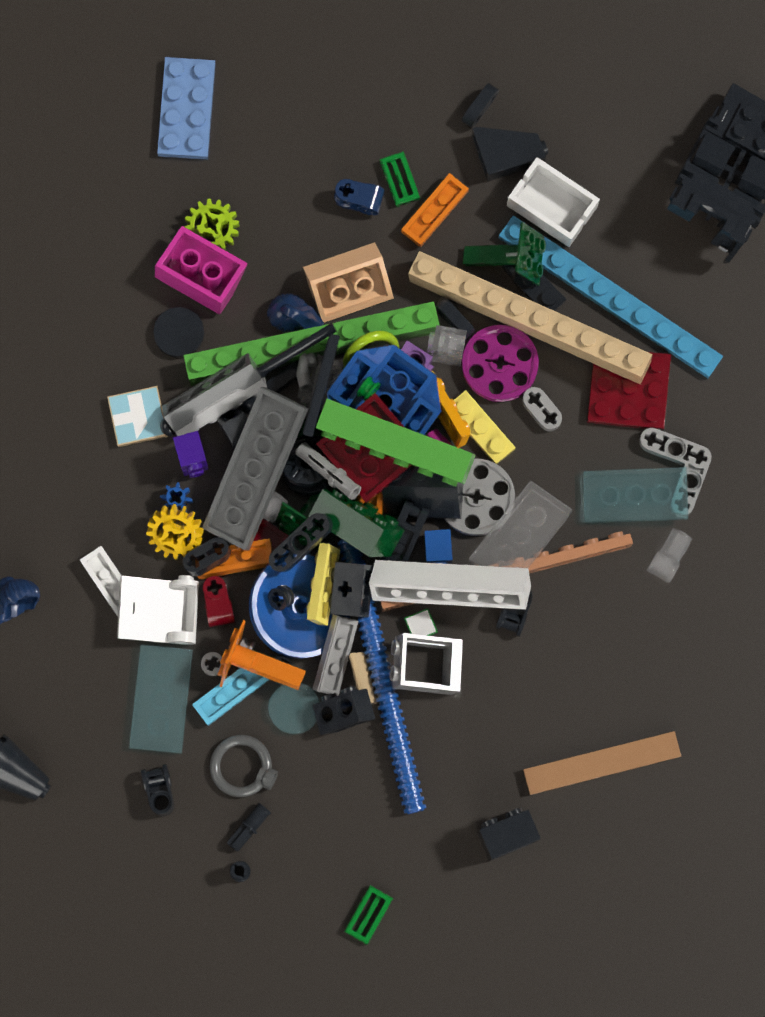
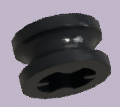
M287 585L273 588L268 594L269 604L275 610H284L294 603V593Z

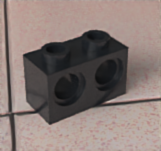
M355 686L340 690L341 695L336 696V693L323 696L321 697L322 702L312 705L320 735L337 733L374 720L375 715L368 690H356Z

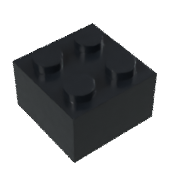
M521 807L506 813V819L498 822L497 818H493L481 824L482 829L477 833L489 862L541 839L529 809L522 811Z

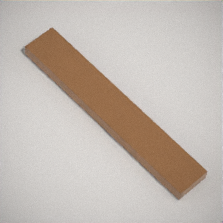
M675 731L523 769L529 795L679 758L681 753Z

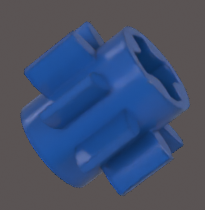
M177 482L174 488L166 485L167 494L160 495L162 500L167 501L165 506L168 509L172 508L173 504H176L177 510H181L187 503H193L191 498L186 497L190 489L185 488L182 490L179 482ZM174 494L178 497L181 496L182 502L179 504L177 502L172 503V496Z

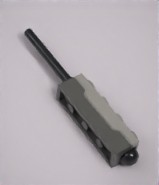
M330 323L259 367L249 353L162 405L164 417L160 423L162 433L167 436L175 434L180 436L198 431L199 428L207 423L217 421L225 412L237 409L243 401L251 396L256 397L261 387H267L265 380L267 373L329 337V334H334L337 332L336 327L333 323Z

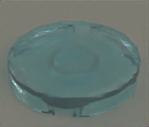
M301 683L299 690L282 685L271 696L268 705L269 716L274 725L282 732L302 734L310 730L317 722L312 705L320 702L316 693L305 684Z

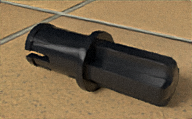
M258 803L248 817L240 821L242 824L227 840V844L235 851H239L253 834L258 833L256 830L271 812Z

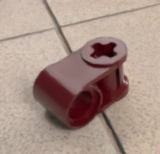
M218 576L207 578L203 584V592L209 627L235 623L225 581ZM214 581L218 585H222V589L218 590V595L208 591V588L212 587V582Z

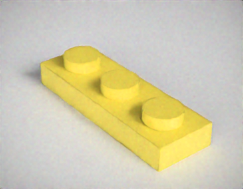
M466 390L454 399L461 419L465 420L469 425L470 437L492 462L498 464L515 450L516 447Z
M326 543L319 544V550L315 556L316 568L314 577L311 580L312 592L310 602L307 605V620L317 625L328 626L330 615L329 597L333 591L331 572L335 567V562L339 561L340 550Z

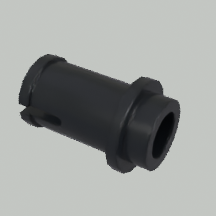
M237 861L231 866L230 875L235 881L244 882L250 877L251 869L246 862ZM244 867V875L237 876L235 873L236 869Z

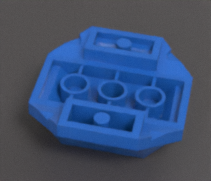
M396 345L356 351L327 392L328 399L357 409L365 402L363 396L358 397L356 395L357 391L370 376L373 378L372 381L374 383L379 382L381 384L376 394L379 397L383 394L391 397L392 405L389 409L403 426L425 435L441 413L436 374Z

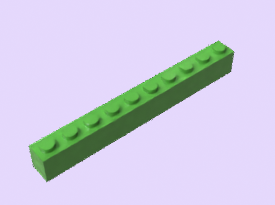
M434 301L333 323L337 329V332L334 334L340 336L336 355L345 353L356 339L373 331H387L393 334L398 342L439 333L440 325ZM329 324L184 355L190 385H197L249 353L259 367ZM328 337L279 367L290 365L299 360V357L304 353H314L316 359L323 358ZM375 341L367 344L362 349L385 345L388 343L384 341Z

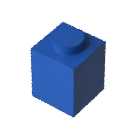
M450 529L424 531L426 563L452 564Z

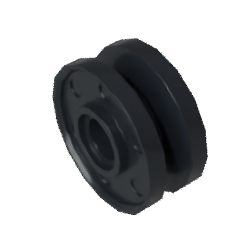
M305 438L295 441L283 469L286 485L290 490L299 495H318L322 490L330 488L326 478L312 467L305 468L310 465L296 455L297 448L306 442L331 462L318 447L319 439Z

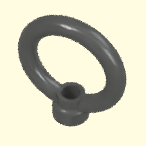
M234 735L226 738L215 748L210 760V774L215 785L222 792L233 797H248L257 793L262 788L271 790L278 775V771L272 769L271 757L265 745L258 739L248 735ZM237 745L251 747L258 753L261 760V769L256 780L244 787L229 784L223 778L220 771V762L224 753Z

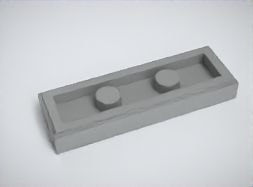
M332 615L312 690L326 694L336 693V696H339L359 621Z

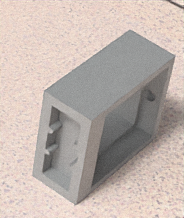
M402 633L395 637L391 645L394 664L390 669V680L393 681V689L448 695L460 692L462 640ZM407 645L443 649L442 685L405 681Z

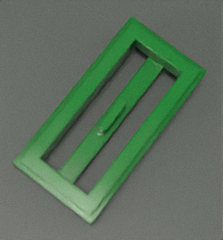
M404 151L380 159V164L396 208L402 204H409L411 201L420 200ZM398 159L402 163L412 195L408 196L396 163ZM389 162H391L403 198L399 199L387 165Z
M370 885L344 932L368 944L393 898ZM371 894H376L377 896L357 932L353 931L352 928ZM380 899H385L386 901L366 937L362 936L361 934Z

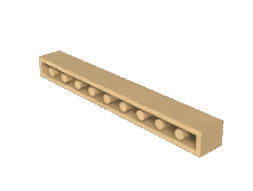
M418 252L408 273L409 280L413 284L444 296L503 324L517 328L523 333L640 385L651 363L652 354L423 252Z

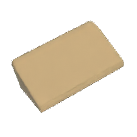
M364 652L350 653L349 660L357 690L367 689L371 704L379 703L376 702L378 696L374 694L376 688L372 686L374 680L370 678L372 672L368 670L370 663L366 662L368 655H365Z

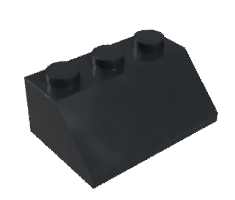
M411 465L382 490L385 515L399 517L406 500L413 502V506L420 509L423 507L429 509L430 512L427 518L461 519L464 484L458 482L455 487L442 482L443 476L434 473L432 478L417 472L419 469L417 466Z

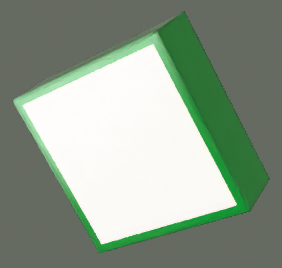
M429 609L404 618L410 634L432 636L438 633Z

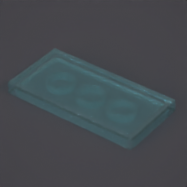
M687 467L584 471L585 523L689 520Z
M141 645L130 749L182 754L193 650Z

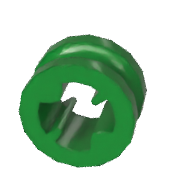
M370 376L363 382L356 394L358 397L363 396L365 398L364 401L376 393L381 385L379 382L374 383L372 381L373 378Z

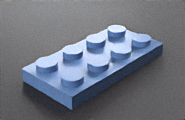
M165 57L158 156L208 160L215 60Z

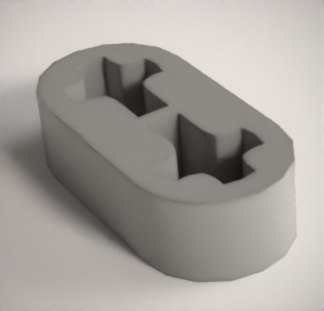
M531 387L527 389L522 399L525 409L543 430L550 432L558 429L562 421V414L540 388ZM530 394L540 396L538 402L542 406L541 408L535 403L531 405L528 403ZM544 410L549 416L553 414L556 416L554 420L556 424L553 425L551 422L546 424L544 422L546 419L543 413Z

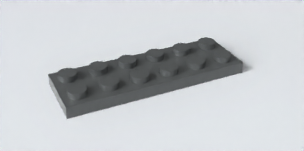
M266 387L260 388L202 528L245 551L250 550L309 408Z

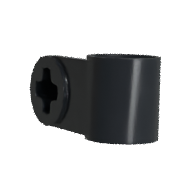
M531 590L526 609H502L496 625L497 629L502 627L515 632L516 636L520 637L532 602L533 595Z
M163 764L162 768L149 771L142 769V780L147 792L150 808L158 816L170 815L174 810L175 802L167 764ZM160 797H166L169 800V805L164 810H158L155 807V802Z

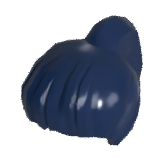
M278 295L274 300H271L267 310V316L271 325L284 333L324 325V322L315 312L314 308L308 306L298 295Z
M10 576L0 580V624L19 616L27 609H35L40 599V591L34 582L25 579H14Z

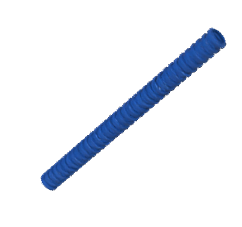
M343 539L337 542V545L341 547L342 562L366 564L365 560H362L364 555L360 550ZM371 597L369 618L358 617L357 621L360 624L358 630L362 632L360 638L364 640L362 644L363 648H366L364 654L368 655L366 662L370 663L368 670L372 672L370 678L374 680L372 686L376 688L374 694L378 696L376 702L380 704L378 710L382 712L380 718L384 720L382 726L386 728L384 734L388 736L386 742L390 744L388 750L392 752L390 758H393L392 766L396 768L393 771L398 776L395 779L400 784L397 787L402 792L399 795L400 798L403 797L401 802L402 805H405L403 811L404 813L412 814L423 811L426 808V804L422 802L424 796L420 794L422 788H419L420 780L416 778L419 775L414 770L417 767L412 762L415 759L410 754L413 751L408 746L411 743L406 738L409 735L405 733L407 727L403 725L405 719L401 717L403 711L399 709L401 705L400 701H397L399 695L395 693L396 689L392 688L393 681L390 680L389 669L391 663L387 661L389 655L385 653L387 647L383 645L385 639L381 637L383 631L379 629L381 623L377 621L379 615L375 613L377 607H374L375 601Z

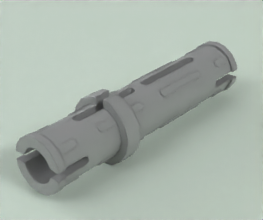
M306 442L297 448L296 455L326 478L332 488H338L351 500L359 495L361 486L346 476V471L335 467Z

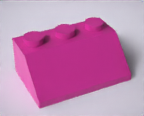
M181 226L155 265V278L220 315L233 296L248 263Z

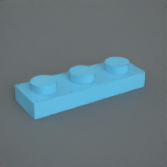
M240 668L225 679L222 687H220V684L192 705L209 726L270 679Z

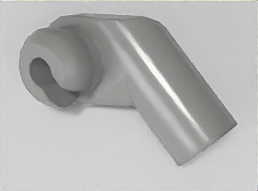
M304 353L299 357L296 376L301 391L312 389L308 367L316 365L314 353Z

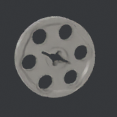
M474 459L463 487V495L467 496H463L461 519H445V521L456 531L469 536H485L503 527L512 515L515 506L514 486L506 471L489 460ZM478 466H484L488 469V476L484 479H477L473 474L474 469ZM498 482L506 483L508 486L507 493L497 495L493 491L494 485ZM475 491H479L480 496L484 497L483 500L478 501V504H474L473 499L469 498L470 495L475 494ZM500 507L504 511V516L500 520H493L489 516L490 509ZM476 516L479 518V526L476 529L467 528L465 525L467 517Z

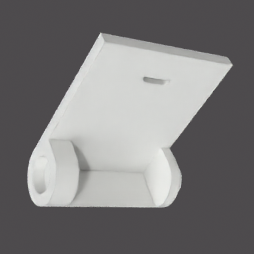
M179 575L178 580L173 581L121 576L117 638L182 645L196 644L199 581H195L194 576Z

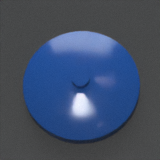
M306 555L287 572H277L269 564L260 572L250 592L249 613L257 635L270 649L290 658L304 659L322 654L333 615H329L328 626L317 625L307 620V605L310 602L312 592L311 580L314 577L316 568L315 557L311 555ZM288 556L280 558L277 564L285 566L287 564L285 559ZM280 585H287L294 593V603L281 611L273 609L268 601L270 590ZM338 615V616L350 618V616Z

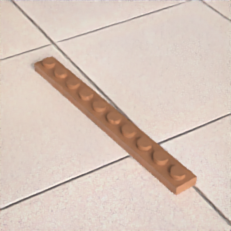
M622 531L608 535L609 539L607 540L589 539L583 542L584 546L574 548L573 544L558 548L559 552L550 555L548 551L534 554V559L524 561L523 557L510 560L509 565L504 567L528 568L530 574L626 549L632 546L633 541L631 534L623 535ZM498 564L490 565L494 567H499ZM380 601L382 612L416 604Z

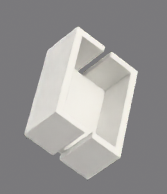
M536 157L524 174L523 180L519 181L509 195L507 206L570 247L582 230L583 225L587 223L597 209L600 199Z

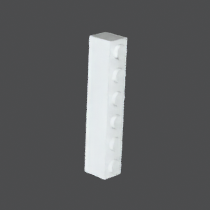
M375 560L369 586L373 601L526 609L531 582L528 568Z

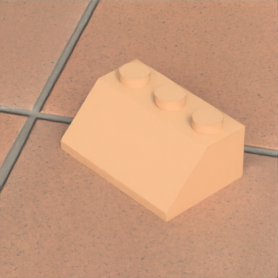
M375 242L303 267L316 308L324 323L394 299L383 257Z

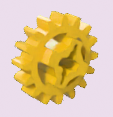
M173 504L171 510H169L164 505L161 512L156 510L148 522L147 526L149 527L146 535L151 536L149 544L157 545L156 552L165 551L164 557L166 558L169 553L173 554L174 559H177L179 554L185 557L189 551L201 544L204 529L200 528L201 519L194 520L195 512L186 513V506H183L181 510H177L176 504ZM163 522L162 529L159 530V525ZM191 533V539L187 541V537Z

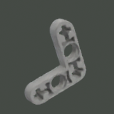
M648 428L640 436L639 443L641 448L648 453L684 466L670 502V510L677 517H686L695 506L711 462V452L702 445L656 428ZM653 434L658 442L662 443L663 438L668 440L664 445L663 451H660V444L653 443L652 446H648V441L644 437H649ZM674 442L680 444L682 453L678 456L671 455L668 451L669 444ZM687 447L692 448L689 452L690 454L697 455L699 452L703 453V458L706 459V462L702 461L700 464L695 463L696 458L688 456L687 460H684L683 457L687 452ZM685 476H695L698 481L697 486L692 489L686 487L683 482ZM679 489L687 494H694L693 498L688 495L685 505L689 506V508H684L682 512L678 510L679 506L675 504V502L681 501L684 494L679 493Z

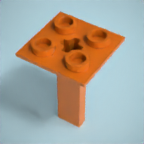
M243 620L240 629L234 628L230 638L229 649H225L220 662L221 666L218 672V676H221L220 687L223 686L231 665L299 690L306 672L305 670L240 646L245 620Z

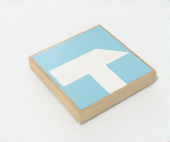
M158 386L107 397L118 447L168 437L160 429V423L164 417Z

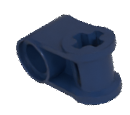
M343 179L335 187L334 200L342 208L375 216L379 214L384 189L375 184H365L350 179ZM344 190L349 191L348 197L343 196Z

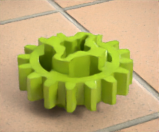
M208 199L207 205H203L199 201V209L190 208L192 217H185V221L190 224L185 226V228L204 239L213 240L214 242L211 243L225 251L227 243L232 246L234 245L232 237L239 236V232L234 228H238L240 225L239 221L234 220L237 217L236 212L229 213L231 209L229 204L222 207L221 200L218 199L216 204H212L211 199ZM210 212H218V213H220V214L217 215V214H213V213H210ZM201 216V224L195 229L196 222ZM207 219L212 225L216 226L217 234L210 227L208 228ZM227 225H229L228 232L223 237V229L227 228Z

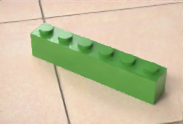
M326 399L316 426L317 429L322 431L321 436L333 441H336L337 437L346 440L345 445L357 450L364 446L370 449L369 454L381 459L388 455L395 458L394 464L408 468L409 464L419 467L418 473L431 478L434 473L443 476L442 482L455 487L458 482L465 485L476 456L471 452L330 399Z

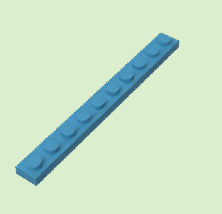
M512 216L500 233L499 239L508 245L518 244L520 223L522 221ZM544 238L546 249L543 253L542 265L545 270L706 378L710 377L723 358V355L548 238Z

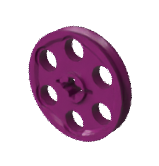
M507 325L489 326L478 331L468 341L462 357V371L469 387L480 397L495 402L510 401L523 395L532 386L539 365L538 353L530 338L517 328ZM500 333H508L512 341L508 345H501L497 341V336ZM477 341H483L487 344L488 350L483 354H478L474 351L473 345ZM528 349L531 353V358L528 361L519 360L517 357L518 350ZM499 357L503 358L504 363H507V366L504 365L502 369H497V364L493 363V361H498ZM475 365L480 366L484 371L483 376L477 379L469 374V369ZM516 373H523L527 377L526 384L517 386L513 382V376ZM494 381L500 382L503 386V391L500 394H492L489 390L490 383Z

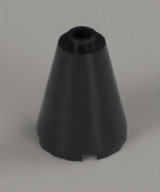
M3 734L0 737V788L35 801L38 797L43 799L51 787L48 784L50 778L9 737Z

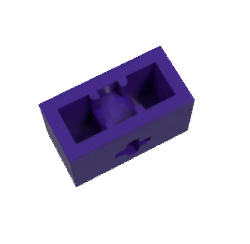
M198 431L173 437L184 476L189 475L190 478L204 475V471L209 470Z

